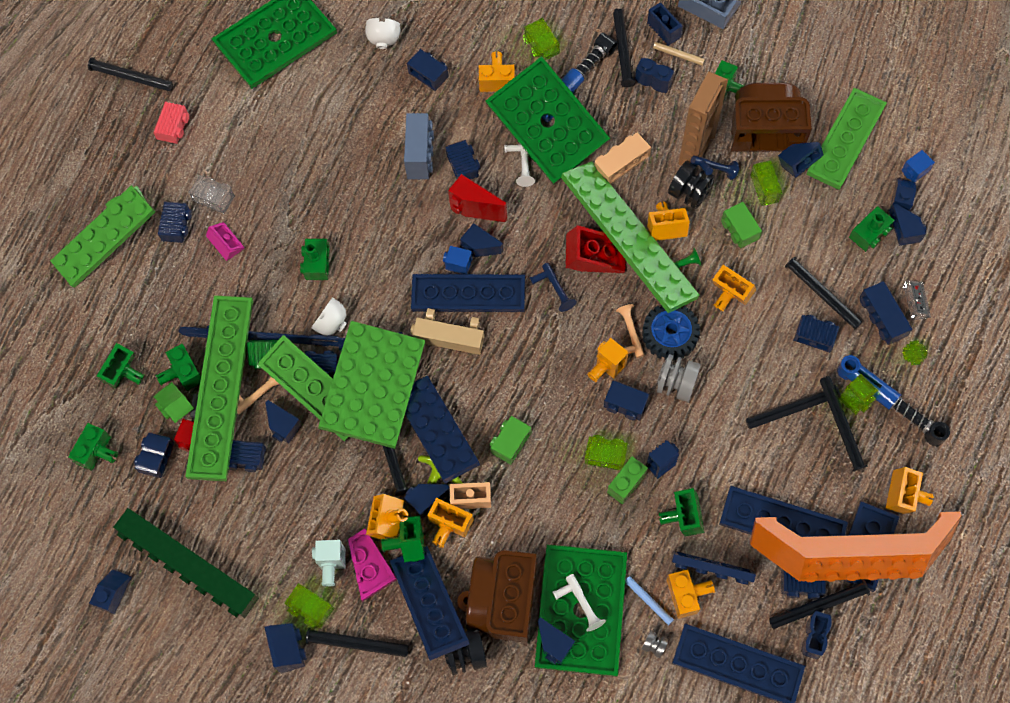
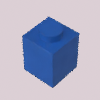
M921 150L905 162L901 171L907 179L916 182L931 171L935 162Z
M450 246L448 252L445 251L443 256L446 270L468 274L473 259L472 251Z

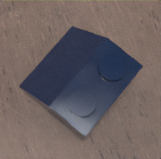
M293 623L265 626L273 667L281 674L305 667L304 660H307L305 649L300 646L299 641L302 640L300 628H296Z

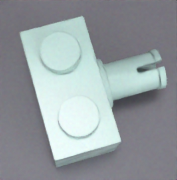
M341 540L316 541L315 547H312V559H315L316 564L322 570V586H335V569H346V549Z

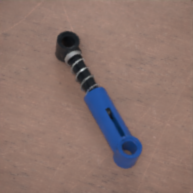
M604 32L597 37L594 42V48H592L591 53L587 54V58L582 59V63L578 64L576 69H570L561 79L572 93L583 83L585 74L590 72L592 67H595V63L600 61V58L604 56L609 57L615 52L618 42ZM544 115L541 119L549 122L553 116Z
M848 355L842 359L837 368L838 375L841 378L850 380L888 410L894 408L896 413L899 412L903 415V418L910 420L911 424L914 423L918 426V429H921L926 441L930 445L940 446L947 440L950 435V428L947 424L925 418V415H921L917 412V409H913L910 403H905L899 392L861 365L857 357ZM845 365H850L853 370H848ZM934 431H938L941 437H937Z

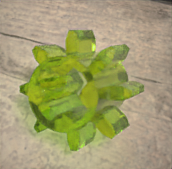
M910 341V344H906L903 348V357L907 362H911V365H920L927 358V348L925 345L920 344L919 341Z

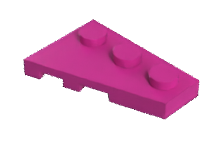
M366 529L361 530L348 539L362 602L397 580L371 537L366 535Z

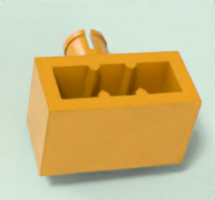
M496 51L491 53V65H479L480 92H497L515 77L514 64L502 65L501 52L497 51V58Z
M659 202L656 205L657 211L649 212L647 229L656 241L688 237L690 221L685 208L669 210L666 202H663L664 207Z
M722 265L712 279L714 285L722 290V294L713 304L721 312L724 311L731 299L734 298L746 305L756 291L754 284L725 265Z
M610 338L607 342L603 341L597 348V364L587 373L588 377L594 382H597L605 372L615 379L627 365L629 352Z
M907 467L893 470L886 509L907 514L916 512L917 502L930 506L933 500L929 498H934L933 494L920 490L923 473Z
M386 494L374 496L366 535L378 539L397 537L400 532V522L408 519L404 517L408 516V512L403 508L404 500Z
M436 498L427 515L429 522L440 527L432 543L436 546L439 545L440 548H444L450 533H455L465 538L474 521L473 514Z
M688 570L668 574L666 579L678 619L698 614L700 611L697 600L698 596L715 593L712 580L694 585Z

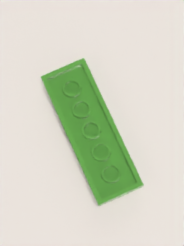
M853 88L821 146L824 155L809 167L806 175L840 190L887 102Z
M131 185L50 261L66 281L75 288L156 212Z
M283 335L259 361L258 365L320 420L333 378ZM335 433L344 442L349 438L348 436Z

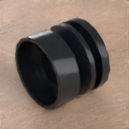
M687 160L674 176L669 186L668 194L678 200L686 194L684 203L687 205L691 203V207L696 210L709 195L715 175L707 176L704 170L697 175L699 167Z
M465 626L464 631L469 645L445 654L446 663L452 671V675L458 674L457 664H461L463 673L466 672V662H471L474 670L487 667L479 629H468Z

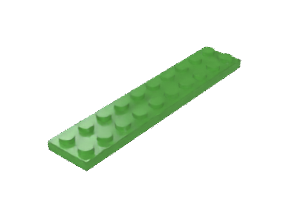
M592 161L562 173L561 179L667 313L698 299L699 293L651 236L611 184L600 174Z
M214 296L185 477L187 479L227 481L253 305L252 298Z

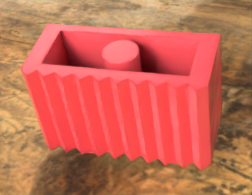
M170 102L164 103L153 131L157 140L178 144L179 138L181 139L184 134V125L189 121V113L186 107Z

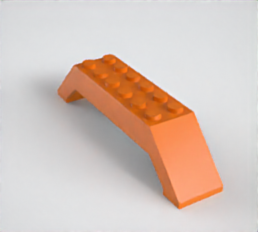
M960 511L940 512L936 522L926 533L800 537L777 522L776 517L755 518L750 545L798 581L815 582L827 580L833 582L836 580L855 581L858 579H917L924 576L951 541L962 515Z

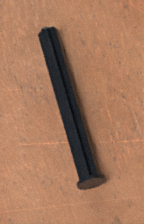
M616 8L613 12L622 74L621 86L628 88L635 84V80L632 77L624 13L622 9Z
M91 57L88 62L89 71H99L166 91H171L173 88L172 81L98 61L94 57Z
M796 256L793 257L785 265V268L793 271L849 325L857 329L862 324V321L796 261Z
M830 376L821 378V386L854 468L852 472L864 469L868 465H865L832 380Z
M834 384V388L836 390L838 398L840 399V392L837 386ZM824 391L759 413L746 418V425L749 429L811 408L827 402Z
M383 446L396 488L394 494L395 496L404 495L410 488L406 487L395 449Z
M863 579L860 584L770 617V625L775 629L810 616L815 611H823L865 594L869 596V588Z
M310 627L306 634V644L311 642L400 657H407L409 652V646L405 644L315 631Z

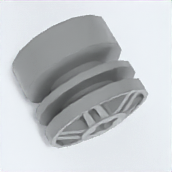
M669 354L662 365L657 380V393L662 394L664 386H667V396H670L673 389H677L676 399L689 402L701 364L689 360L684 368L681 367L682 358L678 357L676 365L672 364L674 355Z

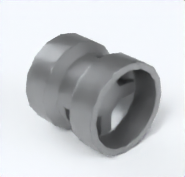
M650 630L642 650L646 652L652 651L654 656L661 658L669 639L657 637V634Z

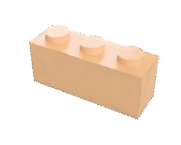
M637 132L633 136L629 135L620 145L613 146L607 154L600 155L595 160L594 166L611 184L650 157L651 146Z

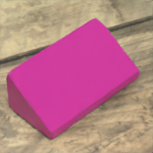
M224 222L208 227L206 237L226 261L245 248Z

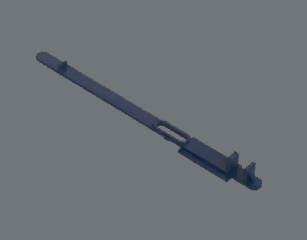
M209 325L207 328H179V333L188 337H208ZM251 331L248 333V340L253 341L279 340L285 335L294 344L339 347V351H342L345 338L327 335L306 336ZM312 339L333 340V341H338V342L316 341V340H312Z

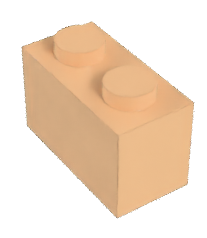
M490 482L450 484V504L460 509L491 508Z

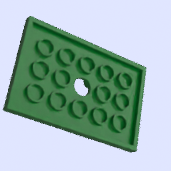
M271 0L211 39L247 85L253 89L337 34V29L312 0ZM274 32L281 34V38L276 42H272L269 40V35Z
M542 56L485 100L488 107L553 185L561 180L562 173L576 168L610 141V137ZM542 116H553L555 119L554 125L548 128L542 126L540 122Z
M546 544L539 618L541 617L575 641V645L561 665L558 663L554 665L545 659L546 655L543 653L538 627L534 668L618 677L627 552ZM574 574L594 614L599 619L606 620L602 626L595 630L586 631L589 626L587 616L579 618L574 614L573 608L579 601L572 591L558 598V600L553 595V591L568 585L566 577Z

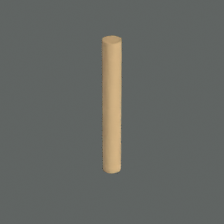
M658 42L654 43L653 48L702 66L705 62V59Z

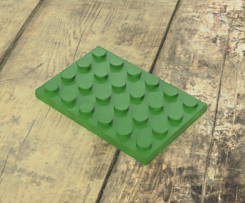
M351 321L318 429L395 449L425 340Z

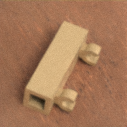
M427 308L425 319L416 318L415 324L412 323L410 335L425 340L427 345L481 354L484 331L478 330L480 325L479 318H471L470 328L434 321L436 316L435 310Z

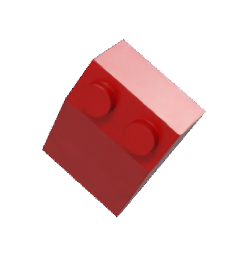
M461 174L449 188L450 207L456 214L499 222L507 221V203Z
M577 225L566 233L565 268L581 272H625V258L604 232Z

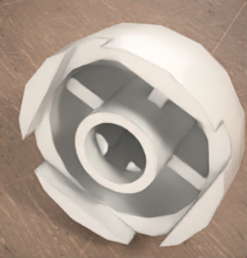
M379 18L369 19L366 21L365 26L366 37L372 44L376 45V48L386 49L387 46L395 44L398 40L400 23L386 18L385 22L379 21Z
M332 297L311 328L327 336L333 335L337 330L341 332L347 324L344 321L346 318L344 306Z

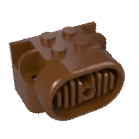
M784 82L751 83L741 87L736 92L735 108L732 116L731 134L733 135L731 152H780L792 144L807 143L812 130L810 104L807 99L801 97V91L797 86Z
M503 550L498 552L494 558L475 557L468 594L466 628L479 629V632L488 633L494 639L506 642H523V645H528L537 554Z

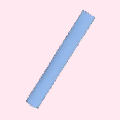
M630 576L625 580V583L668 626L674 621Z

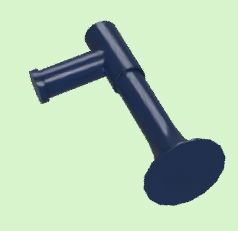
M692 156L691 163L699 165L706 175H711L713 169L727 173L728 179L733 180L739 172V164L736 161L725 165L698 156Z
M549 263L542 265L544 272L529 277L532 285L548 277L561 301L559 311H568L576 305L577 301L575 299H569L566 296Z

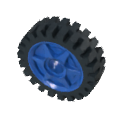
M662 305L661 307L656 306L645 318L642 329L643 342L646 343V348L650 349V353L656 354L659 359L664 357V360H666L669 354L674 355L673 361H676L678 357L683 359L685 355L688 356L694 350L699 339L700 325L698 324L697 317H694V313L692 311L689 312L686 306L667 313ZM672 329L675 333L669 334L666 330Z

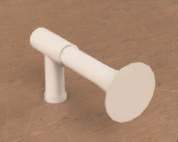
M520 144L504 145L505 153L521 151L522 174L516 180V183L522 187L533 185L535 179L529 175V155Z
M574 574L566 577L568 585L553 591L556 600L572 591L587 616L589 626L586 631H592L602 626L606 620H601L594 614Z

